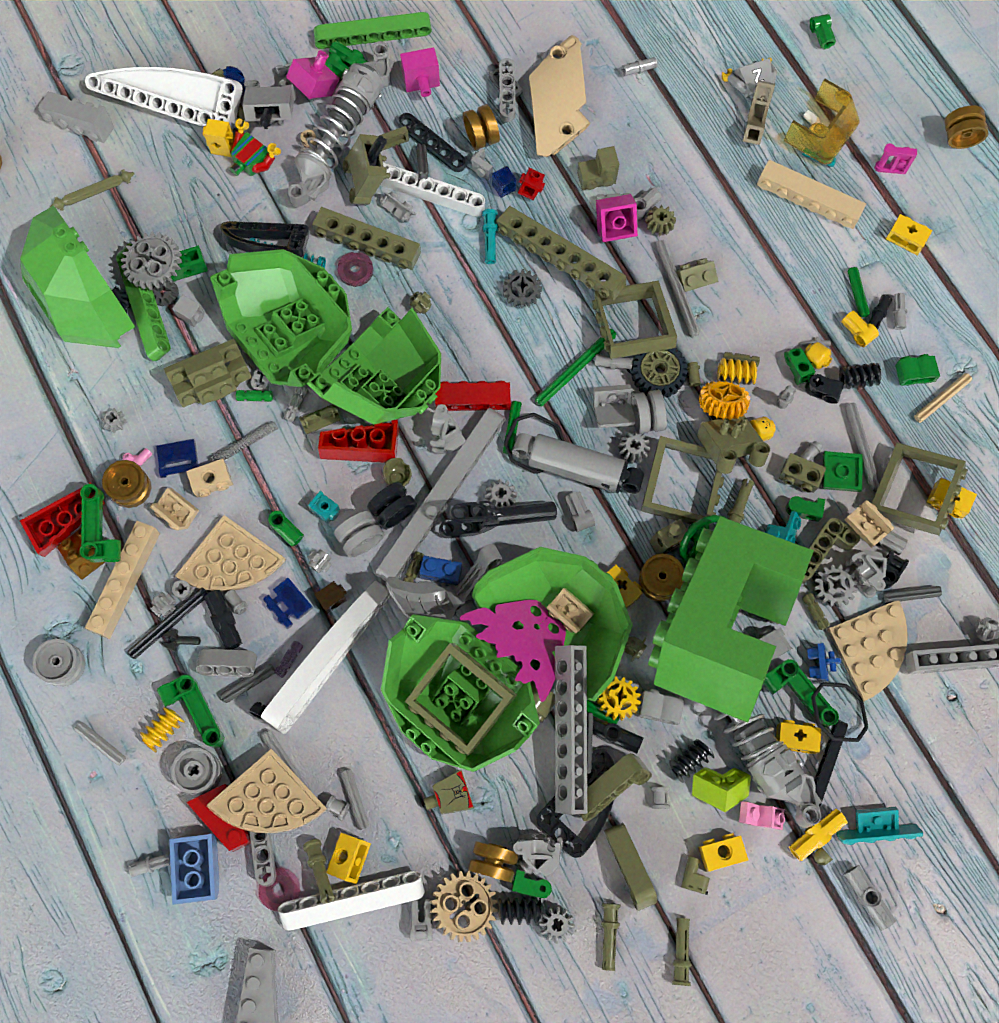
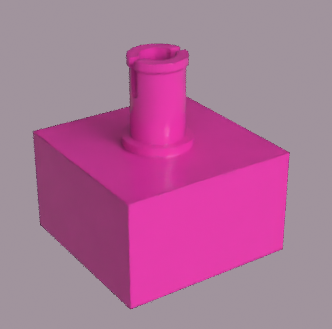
M435 48L400 54L406 93L420 90L422 97L430 96V88L440 86L439 64Z
M322 50L318 51L316 57L293 59L286 78L309 99L332 96L340 79L325 65L329 55Z
M631 194L596 200L597 230L602 242L638 236L637 204Z

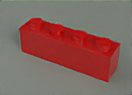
M502 380L495 383H487L486 381L450 383L443 381L440 382V389L435 393L438 396L435 399V406L443 404L447 407L448 411H487L488 408L493 410H510L511 406L510 382Z

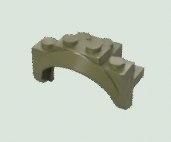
M235 339L163 368L183 408L193 403L204 405L219 400L236 391L241 382L252 378Z

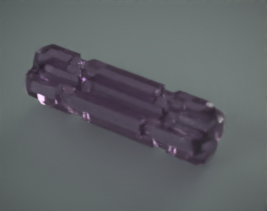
M293 641L290 646L291 649L287 650L280 661V666H277L274 673L277 676L283 678L288 672L286 670L290 669L297 658V653L301 652L303 645L298 641Z

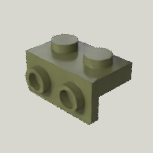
M703 258L697 260V264L690 265V263L680 265L677 273L685 292L719 282L714 261Z

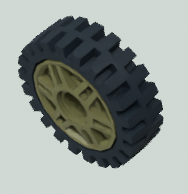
M677 348L637 354L631 370L632 380L635 381L634 385L636 388L639 387V391H644L646 396L649 391L659 389L663 399L665 396L668 398L672 394H676L684 384L688 371L687 363H685L686 359L682 357V352H677ZM659 368V369H661L663 372H662V373H659V372H657L655 369Z

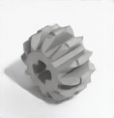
M637 431L634 433V436L628 432L626 437L621 438L620 441L622 443L618 444V448L621 449L619 455H625L623 460L631 459L630 462L633 464L635 459L638 463H641L642 458L646 459L648 457L647 453L650 452L651 448L648 446L649 440H644V434L639 437Z
M499 479L498 484L492 481L491 487L486 488L487 494H485V499L493 502L496 507L511 506L510 504L516 503L514 498L517 497V492H513L515 486H509L508 480L502 484V480ZM499 493H503V498H499Z
M556 906V913H553V910L549 907L548 912L550 916L548 917L544 913L541 915L547 921L539 922L540 926H546L540 932L541 934L550 932L546 937L547 941H550L554 935L555 944H558V936H561L562 941L566 942L564 934L573 935L567 929L568 927L575 928V924L568 923L574 917L569 915L565 918L568 912L566 908L560 914V906ZM554 919H557V921L561 919L563 923L558 931L556 928L553 930L551 927L554 924Z

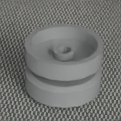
M659 389L651 390L648 392L647 397L643 392L633 393L631 396V406L636 419L634 426L638 434L648 433L651 428L655 432L666 430V408L661 391Z
M363 511L351 516L340 524L334 532L337 540L340 543H345L343 549L350 558L369 551L385 536L380 526L374 525L376 520L370 511Z
M52 639L41 644L35 651L32 660L33 670L40 679L60 687L72 685L79 680L84 673L86 665L85 657L81 650L62 639Z
M189 748L182 751L175 758L171 767V777L174 784L181 791L193 795H202L219 785L222 777V766L219 759L213 753L201 748Z

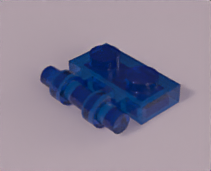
M286 578L273 589L277 594L274 599L270 595H266L263 598L268 610L273 611L278 617V622L284 624L287 629L293 625L289 619L292 615L299 620L313 609L310 602L289 578ZM281 602L288 608L285 612L278 606Z

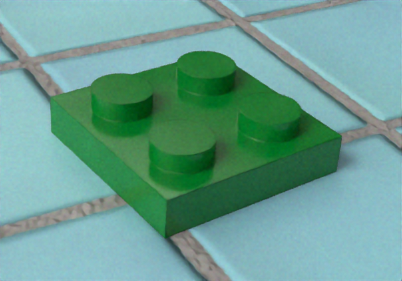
M824 451L823 466L826 467L822 478V489L861 492L863 454Z

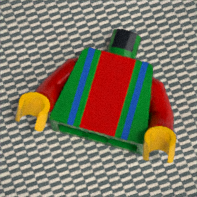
M237 119L235 125L238 130L235 133L231 148V156L234 162L230 167L231 172L238 176L244 170L250 176H253L256 173L268 171L275 159L274 156L281 154V149L277 148L274 143H270L266 147L248 132L244 133V130L249 128V123L244 121L243 126H241L243 120Z

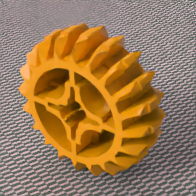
M717 380V382L711 381L706 383L702 387L699 394V404L703 412L709 413V416L713 415L723 420L725 418L732 420V418L738 419L743 417L747 413L750 396L749 392L745 391V388L740 387L739 384L735 385L733 382H726V380L724 382Z

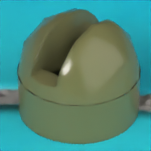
M822 847L814 853V859L819 865H826L833 860Z

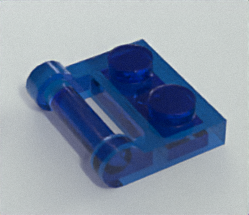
M194 439L156 446L159 475L161 478L199 467ZM191 460L189 464L166 468L167 464Z

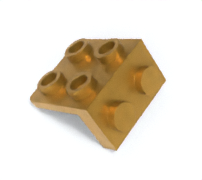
M81 527L69 538L64 539L57 548L67 565L83 580L105 562L93 563L80 555ZM95 548L89 551V557L95 553Z

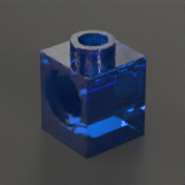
M508 166L492 173V186L500 198L516 191V178Z

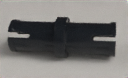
M883 294L880 297L879 303L874 307L872 317L868 324L874 325L877 330L883 318L886 317L888 307L892 302V298L889 295Z

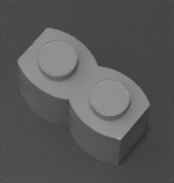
M648 689V691L642 693L638 717L679 725L684 699H680L677 694L668 693L665 696L660 694L658 690Z

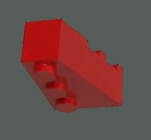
M223 784L186 802L228 851L234 852L251 844L249 831L223 821L207 807V804L229 785Z

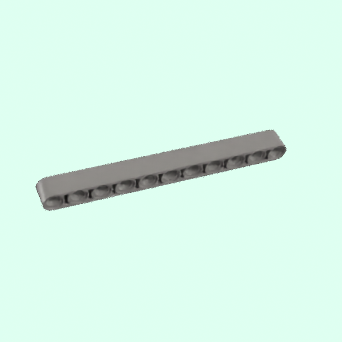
M491 408L487 409L467 438L466 443L462 445L379 565L375 573L376 576L387 582L388 577L399 578L504 424L506 417Z

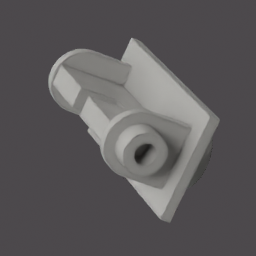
M385 190L383 191L387 195L380 199L381 206L391 213L396 207L397 210L394 212V215L402 222H409L411 213L416 215L412 211L413 206L406 201L401 203L399 201L400 197L394 192L388 193Z

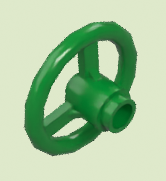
M710 515L703 517L688 527L680 542L679 550L684 563L687 564L690 557L695 559L698 553L696 551L697 542L703 528L709 529V524L717 523L720 516L726 517ZM690 540H692L694 542V546L690 550V552L687 553L688 544Z

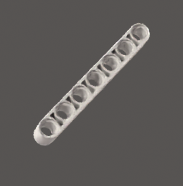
M383 163V166L387 169L386 173H390L391 177L384 179L380 186L476 217L482 216V211L485 210V198L479 193L430 177L426 180L424 178L420 179L417 173Z
M410 871L332 890L335 899L329 902L328 895H326V904L321 902L320 893L286 901L278 907V912L283 929L289 931L417 900L423 897L425 890L421 874L418 871Z

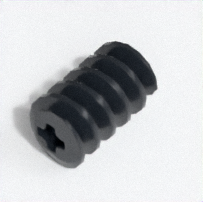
M870 363L869 365L863 364L862 366L840 367L839 381L846 385L848 390L851 389L852 384L855 389L858 388L859 383L864 388L866 382L869 387H872L873 381L876 386H879L881 383L880 365L878 363Z
M696 739L694 745L689 744L688 750L683 749L682 755L677 754L675 756L676 761L671 759L669 764L674 775L680 782L684 783L683 775L690 778L689 770L696 773V765L703 768L701 761L709 763L707 756L709 755L713 759L715 756L705 743Z
M499 897L498 918L501 924L504 925L506 919H508L510 925H513L514 919H517L518 925H521L523 919H525L526 924L530 925L531 919H533L535 925H538L541 919V898H539L536 904L534 897H531L528 904L526 897L522 898L521 903H519L517 897H514L512 903L509 897H506L504 903H502Z

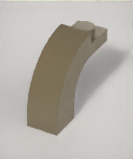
M758 80L745 125L743 142L760 145L775 83Z

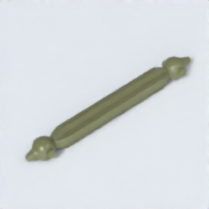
M123 169L121 170V175H114L65 195L62 199L58 198V196L54 197V203L50 207L54 205L55 208L63 211L65 205H72L119 186L123 181L127 182V184L131 183V177L135 174Z

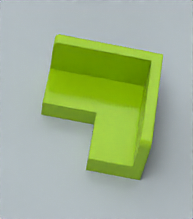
M704 767L693 775L692 795L723 812H727L749 796L751 775L735 767L723 775Z

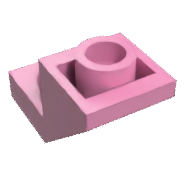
M741 802L739 822L752 826L783 830L785 822L784 809Z

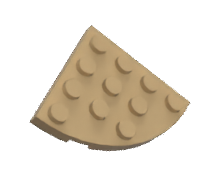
M223 515L175 577L188 582L189 585L200 589L203 587L207 591L220 590L221 592H227L232 589H244L259 583L273 574L286 559Z
M900 601L891 602L827 629L863 702L874 697L889 685L902 665L907 648V624Z
M272 749L207 804V807L223 821L240 829L258 833H279L293 830L308 824L327 810Z

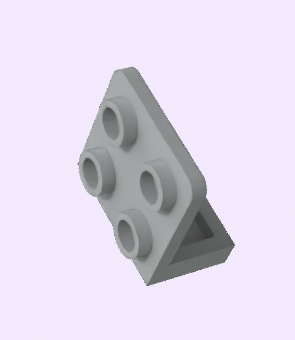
M630 384L593 387V408L600 428L636 424L631 406L632 388Z

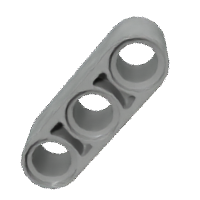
M203 649L199 653L196 671L204 676L251 677L254 674L257 655L248 650Z

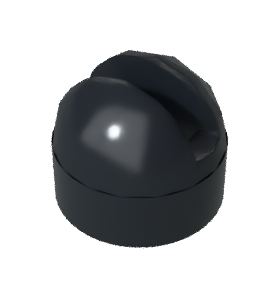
M256 702L251 706L249 713L256 718L262 719L261 715L266 706L262 705L261 702Z

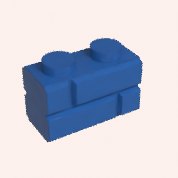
M423 556L420 569L421 579L455 586L459 585L462 573L461 562H451V560Z

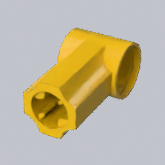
M854 310L849 312L841 321L854 335V340L860 347L867 346L879 336L877 328L872 324H867Z

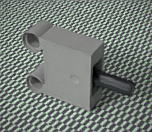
M289 79L280 80L279 87H260V83L257 80H248L244 83L243 111L245 121H259L261 127L268 129V126H271V123H274L275 120H278L279 125H283L284 120L292 119L293 104L297 99L295 85Z

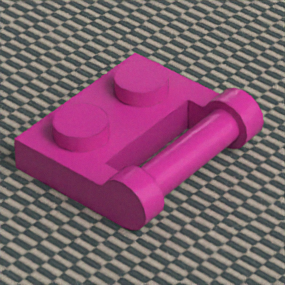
M891 143L886 144L883 150L884 153L880 160L876 162L874 169L877 172L906 174L917 156V149L895 147ZM894 156L891 163L886 164L889 157Z

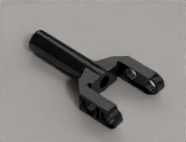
M490 501L459 503L451 508L449 512L451 519H447L440 524L439 533L442 537L448 539L476 536L488 532L497 526L555 520L557 508L553 501L496 507ZM474 507L481 508L476 515L473 513ZM454 510H462L464 517H455ZM462 523H469L471 531H464ZM446 524L451 525L453 532L446 533L443 530V526Z

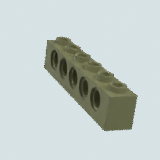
M324 207L320 208L312 224L314 233L321 238H329L337 244L342 243L353 250L363 251L368 256L379 257L384 262H392L403 269L413 270L421 254L420 243Z

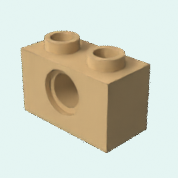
M224 459L186 471L192 491L196 497H207L211 492L217 490L224 491L233 485ZM209 477H215L211 483H206Z

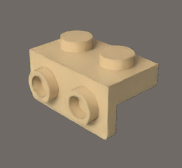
M167 488L158 503L150 506L155 511V515L166 520L169 523L168 525L174 530L188 529L199 512L196 507L173 488Z
M868 500L864 501L844 519L871 548L894 529L889 519L885 518L877 510V507Z
M563 588L552 603L546 607L550 610L549 614L557 620L560 619L564 623L563 626L571 633H578L595 614L566 588Z

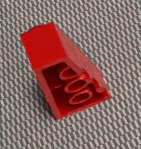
M398 419L391 420L390 423H378L365 427L360 425L352 429L341 428L320 432L318 445L320 459L386 463L389 459L396 458L399 435Z
M82 487L20 520L38 555L46 557L82 524V497L80 495ZM92 491L89 498L94 497L96 492Z

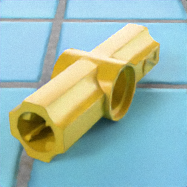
M837 808L833 809L817 824L808 827L804 831L805 834L789 846L791 853L799 861H803L817 848L819 849L832 839L831 836L848 823L846 817Z

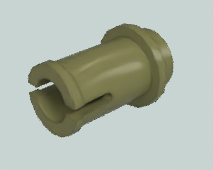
M698 362L687 364L690 387L701 384L699 375L700 365H698Z

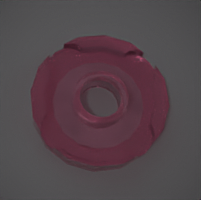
M349 252L339 260L337 268L341 281L353 287L366 284L372 278L374 271L371 259L362 252ZM353 266H359L360 270L357 272H352L351 268Z
M284 868L276 869V880L271 886L265 887L259 884L258 893L262 904L269 910L278 911V907L282 903L298 899L301 892L300 881L292 871ZM266 873L262 879H264L267 882L268 877H271V874ZM278 883L283 884L285 887V892L281 896H277L274 893V887Z

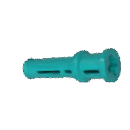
M485 209L482 211V216L484 217L482 230L485 232V263L495 264V235L498 230L496 217L498 216V211L495 209Z

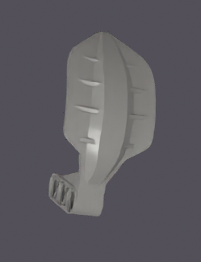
M488 544L481 548L476 562L459 585L442 588L431 582L413 583L388 577L386 586L394 601L408 619L414 614L452 620L454 613L473 598L472 592L475 584L489 570L502 565L504 561L495 545Z

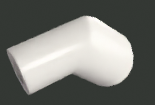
M807 110L803 118L812 124L809 130L813 134H817L818 130L822 128L820 119L810 110Z

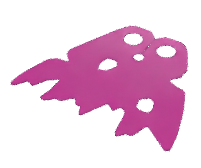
M537 600L498 604L495 607L496 613H493L488 608H480L462 615L459 618L460 620H470L472 625L483 624L488 626L483 632L477 634L476 637L480 640H485L487 643L496 644L497 658L513 655L517 662H522L523 666L516 675L515 681H521L524 684L534 681L540 701L544 702L556 678L555 657L552 651H555V646H564L566 629L563 624L549 616L547 608ZM532 606L540 608L541 616H534L530 608ZM520 621L524 626L523 629L517 630L512 625L514 622ZM550 623L558 626L559 632L557 634L550 632L548 629ZM534 624H538L540 629H535ZM532 659L540 662L538 670H534L531 667L530 662Z

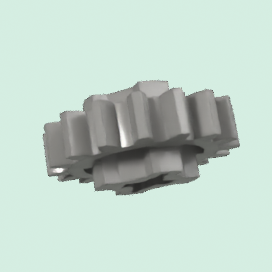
M831 565L830 570L824 567V574L822 572L817 574L820 579H815L814 583L818 584V586L814 588V591L820 592L817 598L823 597V604L828 601L830 602V607L836 603L839 608L842 602L848 605V599L853 600L855 598L852 593H857L858 589L854 588V586L858 584V581L852 580L855 574L849 575V568L843 571L842 565L838 569ZM831 574H838L839 576L832 577ZM845 579H846L847 582H848L849 589H848V587H847L846 584H845ZM823 583L827 588V593L824 591ZM838 583V588L834 589L833 585ZM839 595L841 598H833L832 596Z

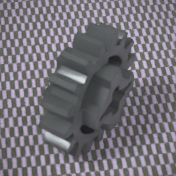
M524 269L521 270V273L514 270V275L509 273L508 279H504V298H508V303L513 301L514 307L520 304L521 309H523L526 304L529 308L531 302L536 304L537 299L541 297V280H537V274L532 276L530 270L525 273Z

